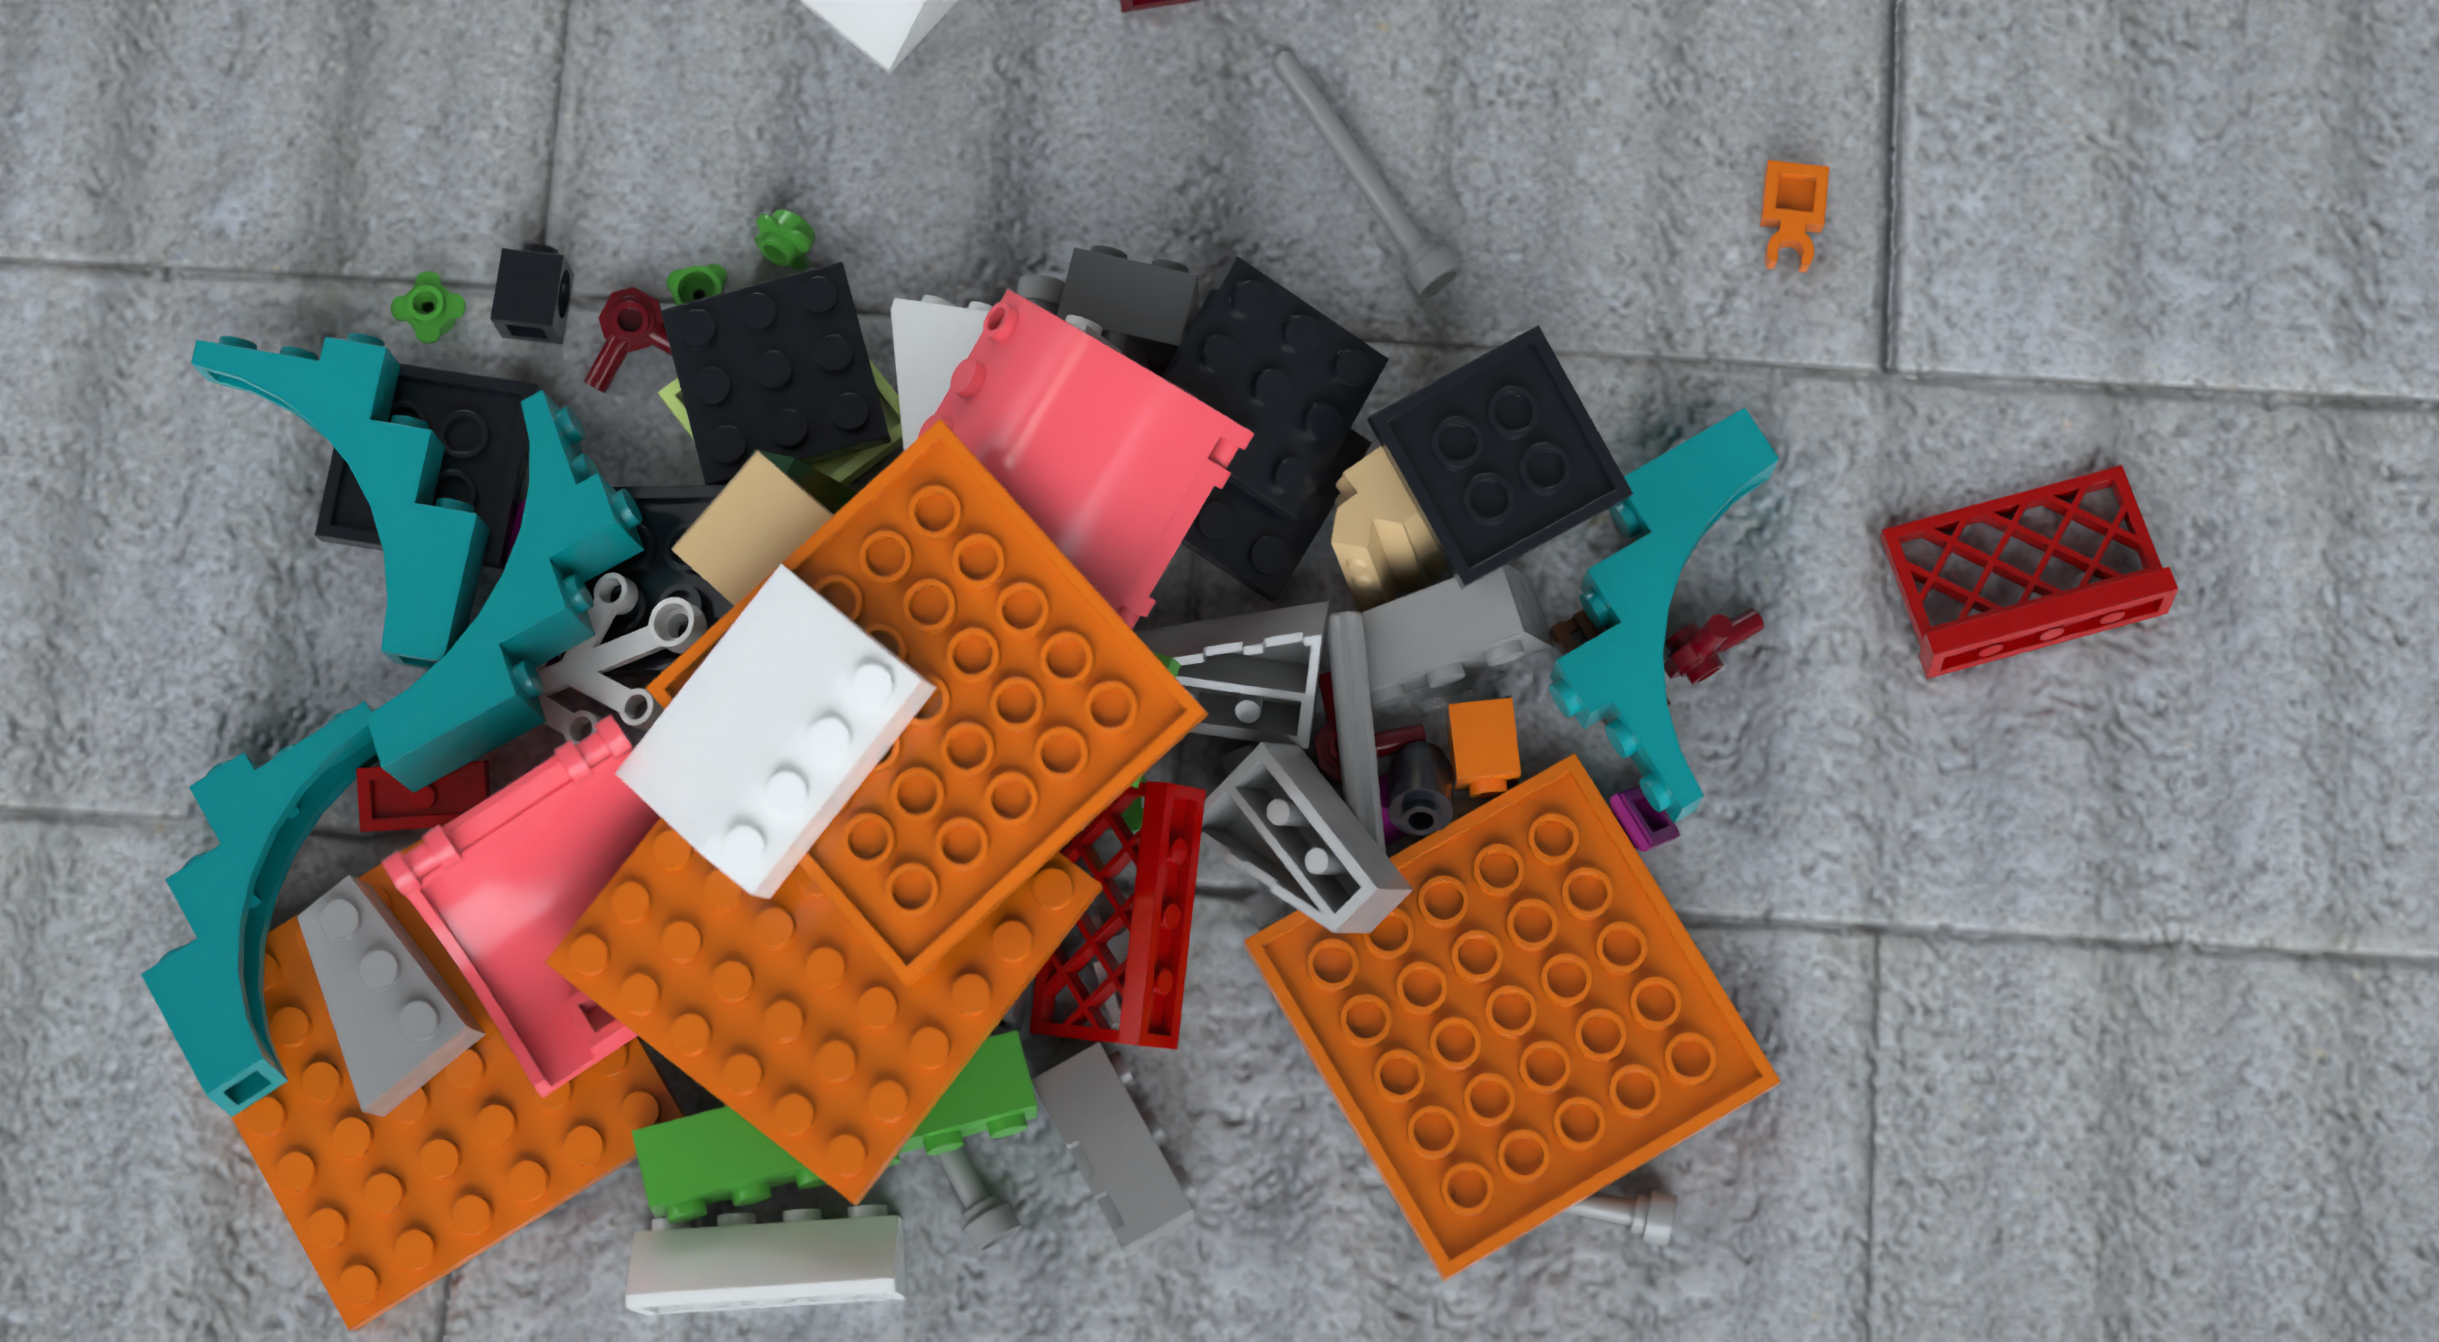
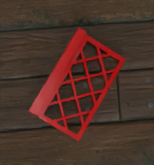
M2122 465L1882 529L1880 536L1921 647L1918 657L1926 679L2168 614L2178 591V586L2170 567H2162ZM2112 487L2120 510L2113 523H2110L2080 509L2079 506L2087 493ZM2075 497L2072 504L2063 501L2065 499ZM2043 506L2064 516L2052 540L2019 524L2027 509ZM2015 513L2012 520L2003 517ZM2123 519L2129 532L2119 527ZM2071 521L2105 536L2093 559L2059 544ZM1983 522L2004 532L1992 556L1959 541L1966 526ZM1955 529L1952 536L1942 533ZM2011 537L2045 552L2033 576L1999 560ZM1923 538L1944 550L1932 572H1929L1906 560L1901 543ZM2114 540L2137 551L2144 569L2122 574L2100 562L2111 541ZM1951 553L1985 568L1972 592L1939 577ZM2052 556L2086 572L2078 587L2063 591L2040 580ZM1992 572L2025 588L2018 603L2001 607L1980 596ZM2093 576L2101 579V581L2089 584ZM1914 580L1924 584L1920 594ZM1931 589L1965 604L1957 620L1934 626L1930 625L1923 604ZM2033 592L2042 596L2029 600ZM1972 608L1982 612L1979 614L1969 616Z
M1157 781L1140 782L1138 788L1129 786L1084 831L1081 830L1058 851L1073 863L1082 857L1093 874V878L1101 883L1103 887L1101 892L1105 893L1116 912L1097 930L1085 911L1076 925L1087 942L1070 959L1067 958L1062 950L1061 942L1036 974L1029 1033L1178 1050L1206 796L1205 789ZM1137 797H1145L1142 826L1133 835L1121 814ZM1111 827L1123 847L1104 865L1092 844ZM1133 861L1137 867L1134 893L1126 899L1114 878ZM1125 925L1130 932L1127 958L1119 964L1106 943ZM1096 955L1108 977L1090 994L1077 973ZM1067 985L1079 1007L1062 1024L1053 1023L1055 997ZM1118 990L1122 996L1119 1030H1113L1099 1008ZM1088 1020L1092 1027L1082 1025Z

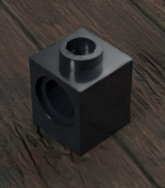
M536 243L523 244L521 250L502 248L490 318L502 338L563 345L574 273L565 256L559 254V251L553 247Z

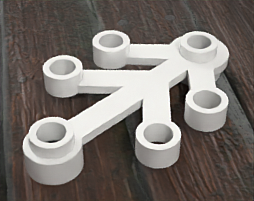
M615 572L603 575L594 587V607L588 610L596 635L567 650L562 661L545 667L547 664L545 662L535 668L544 686V694L538 696L546 718V722L543 724L564 734L565 740L567 742L571 740L574 745L581 741V731L587 723L591 722L592 724L591 734L597 731L594 724L603 718L585 710L574 713L547 697L572 687L618 711L621 719L626 724L642 731H648L664 712L663 707L649 691L642 688L631 690L606 677L603 673L665 648L674 653H684L707 632L706 618L701 609L679 597L664 599L651 612L647 627L600 645L614 617L631 611L638 600V589L632 580ZM621 585L620 597L611 603V592L615 587ZM688 620L685 632L679 637V627L684 621ZM647 700L648 707L646 713L637 719L636 709L638 705Z

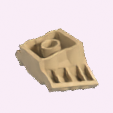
M1382 446L1343 472L1342 477L1336 483L1340 494L1335 499L1337 509L1331 544L1358 612L1362 613L1396 600L1398 590L1414 593L1430 587L1431 582L1450 569Z

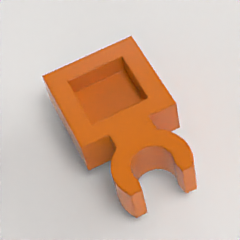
M1774 160L1767 161L1764 172L1759 226L1777 228V232L1770 238L1764 253V262L1767 269L1775 268L1780 249L1790 247L1799 254V272L1806 273L1814 257V245L1806 232L1821 233L1823 230L1829 166Z

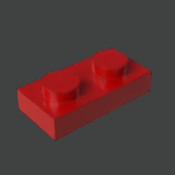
M489 760L472 761L414 793L381 768V766L356 768L360 832L434 828L437 825L442 827L491 797Z

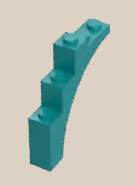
M348 333L346 340L325 337L320 360H318V355L311 351L291 346L281 347L279 354L257 350L258 346L255 343L233 336H221L218 343L196 340L191 364L208 382L255 394L297 415L326 438L348 463L371 507L384 552L387 606L381 651L395 664L429 670L447 654L468 628L490 528L477 513H473L474 507L468 503L438 498L435 506H432L445 446L435 433L429 429V424L423 420L409 416L393 415L391 422H388L401 364L389 349L384 347L385 342L383 340L362 333Z
M543 390L521 401L529 437V488L521 528L503 574L478 616L447 654L407 690L366 716L381 768L413 793L546 722L538 697L544 694V686L535 668L596 635L587 611L594 607V603L585 582L644 551L636 525L642 522V516L634 499L626 489H621L617 492L600 475L592 459L582 451L580 441L586 438V434L575 412L568 405L560 408Z
M1745 407L1624 476L1633 495L1611 507L1610 514L1619 531L1628 539L1634 536L1636 541L1588 568L1580 587L1583 593L1579 596L1581 605L1590 621L1597 628L1604 625L1607 631L1558 658L1550 675L1553 683L1549 685V691L1562 714L1567 718L1574 715L1583 730L1606 718L1609 724L1605 725V732L1611 745L1623 759L1629 756L1632 758L1643 775V778L1639 780V784L1647 801L1657 812L1665 810L1674 824L1695 812L1704 794L1681 752L1667 704L1663 651L1669 605L1680 573L1699 541L1731 506L1770 479L1779 460V457Z
M365 700L352 709L337 713L328 721L327 725L299 743L282 748L273 756L272 760L261 767H258L243 752L232 760L217 764L205 777L189 786L221 844L209 852L195 855L185 863L181 870L165 879L197 938L187 945L176 947L165 953L159 960V963L143 972L141 976L205 1095L231 1117L288 1081L271 1040L264 1001L265 944L276 898L295 855L323 813L357 778L356 768L371 767L379 761L366 716L373 712V709Z

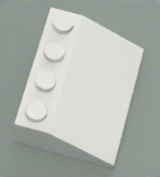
M780 564L615 774L699 853L753 896L770 899L937 687L787 567Z

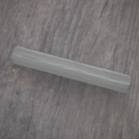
M1357 611L1336 612L1328 615L1326 624L1343 800L1386 854L1363 616Z

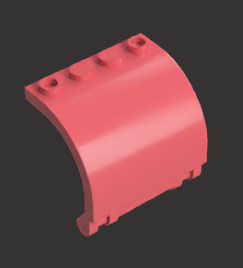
M1007 289L1001 301L988 312L984 320L982 334L968 358L956 367L951 377L950 389L936 413L929 417L921 427L918 438L939 419L943 420L1128 626L1133 629L1139 617L1142 615L1147 618L1156 603V600L1151 598L1150 595L1213 487L1216 486L1223 489L1231 475V472L1226 470L1239 448L1243 450L1247 448L1254 433L1080 329Z
M611 714L594 724L597 731L576 745L569 740L555 749L556 755L446 826L441 827L437 825L423 834L422 838L425 842L405 855H402L398 850L381 861L396 887L403 895L408 897L452 957L542 1098L638 1036L545 963L661 817L615 774L633 751V747Z

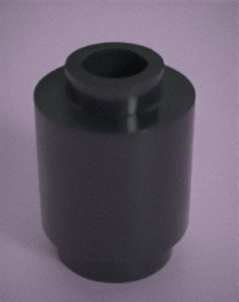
M1415 741L1402 746L1389 765V818L1393 825L1402 832L1417 836L1431 835L1438 830H1443L1453 817L1452 765L1443 750L1437 745L1426 741Z

